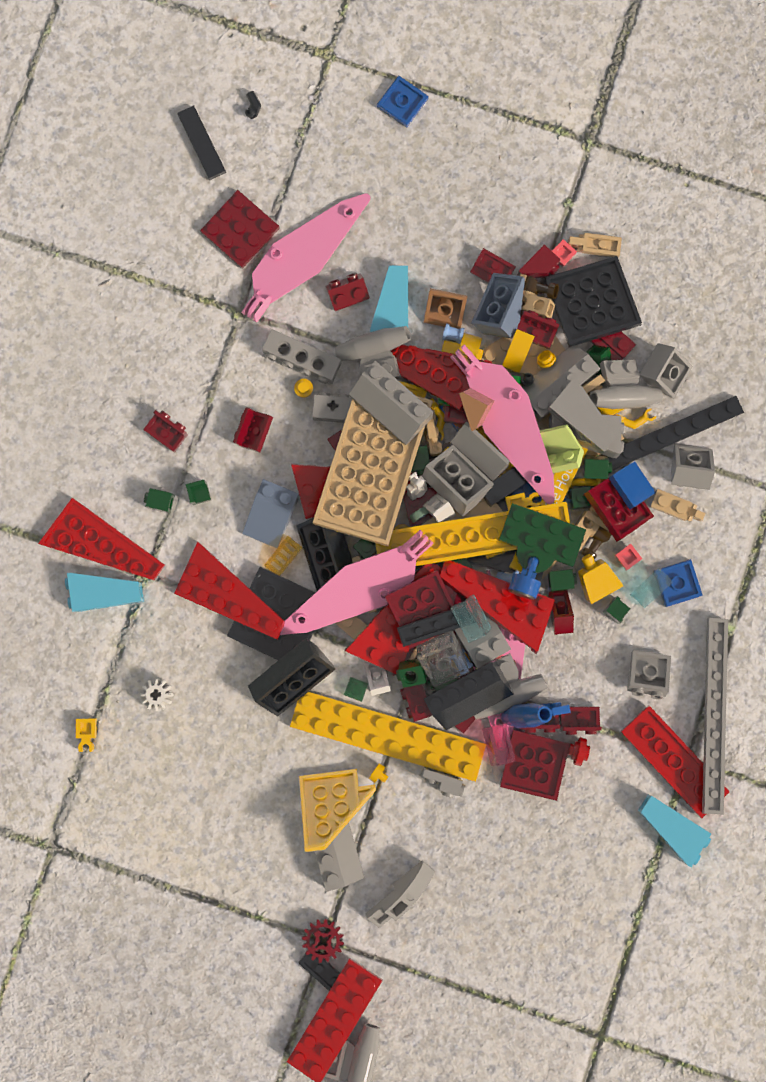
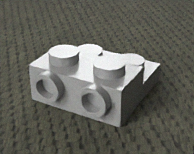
M633 650L631 653L630 671L628 673L627 691L632 692L634 696L649 694L653 699L666 697L669 692L671 656Z
M427 767L423 768L422 776L425 777V781L435 785L438 781V789L443 796L453 798L456 795L462 797L465 785L462 783L463 780L461 778Z

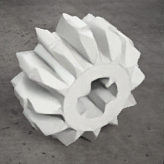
M155 678L154 683L148 680L149 687L142 686L146 693H140L141 697L146 696L142 704L149 702L147 706L149 710L153 706L155 711H159V706L163 710L166 709L164 702L171 704L172 701L168 697L174 696V693H168L172 686L165 687L166 680H163L160 684L159 678ZM158 689V693L161 692V697L155 700L156 697H153V693Z

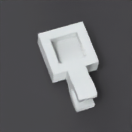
M414 472L409 476L410 484L406 486L407 495L412 501L422 497L427 491L426 480L422 476L417 477V473Z

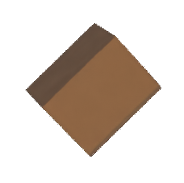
M430 288L424 323L443 327L447 323L451 327L461 329L467 296Z
M469 388L459 394L471 431H474L483 425L494 400Z

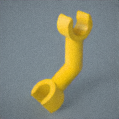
M431 398L430 400L433 401L431 409L435 410V415L438 418L436 427H438V431L441 434L440 441H442L444 438V413L438 407L435 400Z
M646 409L643 415L634 421L622 416V422H624V426L636 429L647 421L655 420L656 416L648 418L647 413L652 409Z
M573 479L569 489H572L574 486L595 487L606 479Z

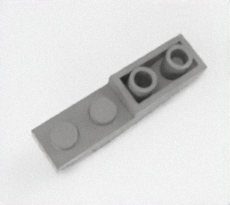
M420 861L393 884L395 890L365 913L367 919L378 928L391 918L397 921L422 895L435 873L434 869L425 861Z

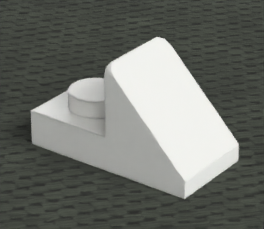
M438 493L423 505L438 523L449 521L456 515L450 503Z
M372 663L364 664L371 695L391 691L386 670Z

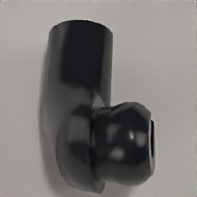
M250 91L246 94L250 106L248 110H245V115L250 119H254L259 114L261 103L255 92Z
M509 371L510 375L520 376V384L524 386H530L534 382V377L531 373Z

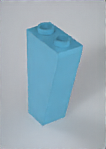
M389 266L370 332L384 328L408 327V266Z
M67 573V578H65V586L70 593V597L67 599L69 609L72 608V612L144 602L142 583L76 573Z
M648 794L638 809L640 814L689 867H692L693 864L696 865L701 858L700 852L711 841V833Z

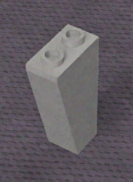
M575 377L571 382L567 379L560 388L562 390L559 396L555 394L548 402L550 407L547 411L563 424L568 425L574 433L602 455L617 436Z
M552 414L549 416V428L565 425ZM602 415L617 436L603 455L617 458L624 450V441H621V434L624 433L622 416ZM572 431L581 447L599 453Z

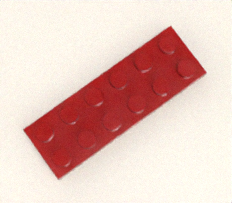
M648 705L620 732L700 818H703L706 815L702 813L703 762ZM724 786L725 797L730 791Z
M349 958L288 1058L287 1063L313 1081L322 1082L383 979Z

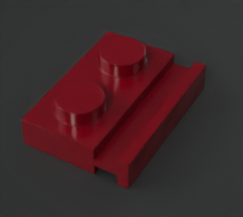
M483 248L470 273L489 283L493 273L512 275L516 266Z
M622 331L590 341L593 345L610 347L611 360H623L636 346Z

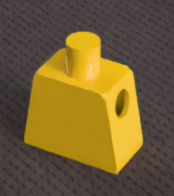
M588 554L581 559L585 568L578 571V576L584 596L588 602L593 604L623 587L621 581L602 559L595 561L592 554Z

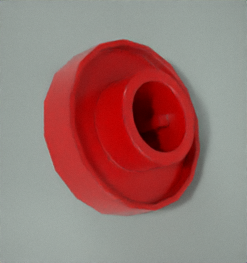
M579 737L578 741H574L573 744L570 743L568 755H571L574 765L581 766L583 760H588L590 746L587 745L586 738Z

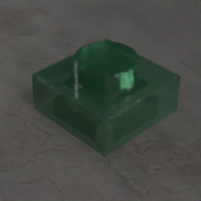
M350 677L344 695L362 702L368 683Z

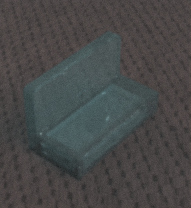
M658 568L630 595L643 608H646L673 581L661 568Z
M474 594L469 596L467 600L451 607L468 643L486 636L491 630V626Z

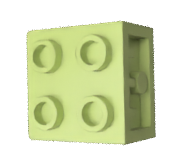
M568 425L540 430L553 473L580 468L584 450Z

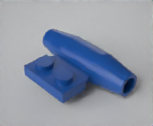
M561 702L540 705L536 703L517 704L502 712L501 719L504 724L509 726L530 728L550 721L552 716L571 712L570 706L562 705Z

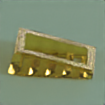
M287 535L264 566L271 572L281 576L303 548ZM289 544L296 550L292 552L286 545ZM282 550L291 555L289 559L281 553ZM279 555L286 561L285 564H282L276 557ZM274 561L281 569L277 570L271 563Z

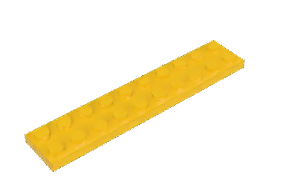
M567 502L527 508L570 523ZM509 511L396 529L392 532L388 546L375 543L377 554L402 546L421 530L423 532L422 535L425 534L428 540L433 542V545L416 559V566L517 550V547L499 541Z
M307 692L297 701L290 727L475 782L486 748L485 743L311 692Z

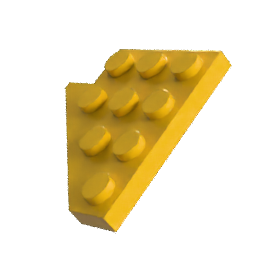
M357 769L299 776L305 852L325 850L376 791L375 785L359 786Z

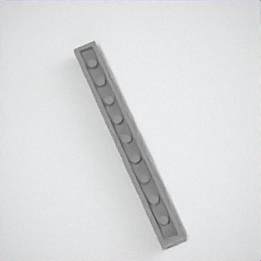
M707 618L702 813L724 815L728 619Z

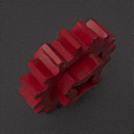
M326 918L323 923L316 919V925L310 922L311 929H304L307 936H302V940L306 941L302 947L308 948L305 954L309 955L311 953V960L318 957L319 963L322 962L323 958L329 962L330 956L336 959L335 952L341 953L342 950L339 948V945H344V942L340 941V938L344 936L343 933L338 934L341 928L339 926L334 928V921L327 924ZM326 927L331 930L322 932L318 928ZM313 933L315 941L310 945V936ZM320 936H322L323 938H325L326 936L328 937L326 939V945L322 943L320 945L318 944L320 941ZM336 936V944L332 948L331 939ZM322 949L326 950L327 953L319 954L315 951Z

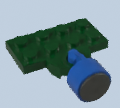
M512 503L499 541L517 547V562L523 569L521 574L513 573L508 588L509 592L526 599H536L541 586V582L535 579L536 574L546 571L552 566L554 561L573 567L586 529Z

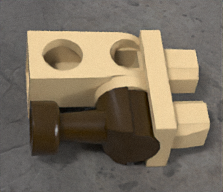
M521 274L520 276L525 278L521 313L531 310L538 313L539 317L552 318L555 304L551 299H556L559 285L550 283L547 286L538 283L533 277ZM538 293H545L547 294L548 298L539 297L537 295Z
M591 506L587 511H583L575 525L586 529L579 552L588 538L591 537L593 539L589 548H584L581 554L583 556L592 554L595 560L597 549L602 543L607 542L612 535Z

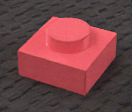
M564 239L552 250L561 259L559 264L562 267L577 253Z
M629 544L614 555L626 571L642 560V557L632 544Z

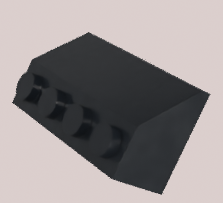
M311 518L296 525L316 591H318L344 566L352 564L353 561L344 533L313 524L314 518Z
M305 638L250 683L248 688L255 703L278 717L336 670V668L317 645Z
M493 660L424 698V701L433 717L445 730H448L514 695V692L496 660Z

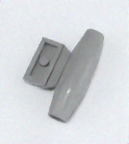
M407 326L384 328L356 336L335 347L336 357L341 359V361L361 359L359 366L360 375L376 361L393 377H399L400 372L397 359L390 350L411 340L410 331Z
M610 360L600 363L604 382L609 387L590 393V399L596 407L607 409L642 408L662 401L663 393L660 388L638 385L640 375L636 360Z
M510 653L495 659L514 695L474 715L477 720L500 714L514 705L529 701L548 688L542 674L518 679V669Z
M365 1023L356 1045L347 1039L325 1077L337 1081L347 1079V1082H371L378 1055L380 1028L376 1025Z

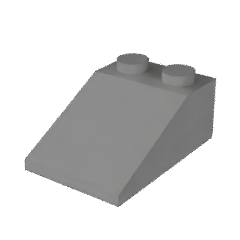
M472 605L478 622L455 629L454 632H456L474 667L478 669L511 650L497 624L483 614L482 610L477 606Z

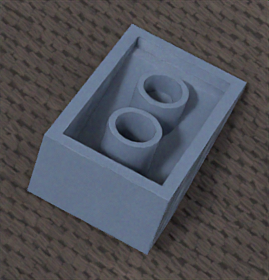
M499 273L492 274L471 322L482 334L513 338L520 322L525 278Z
M263 479L242 534L278 549L299 500V494Z

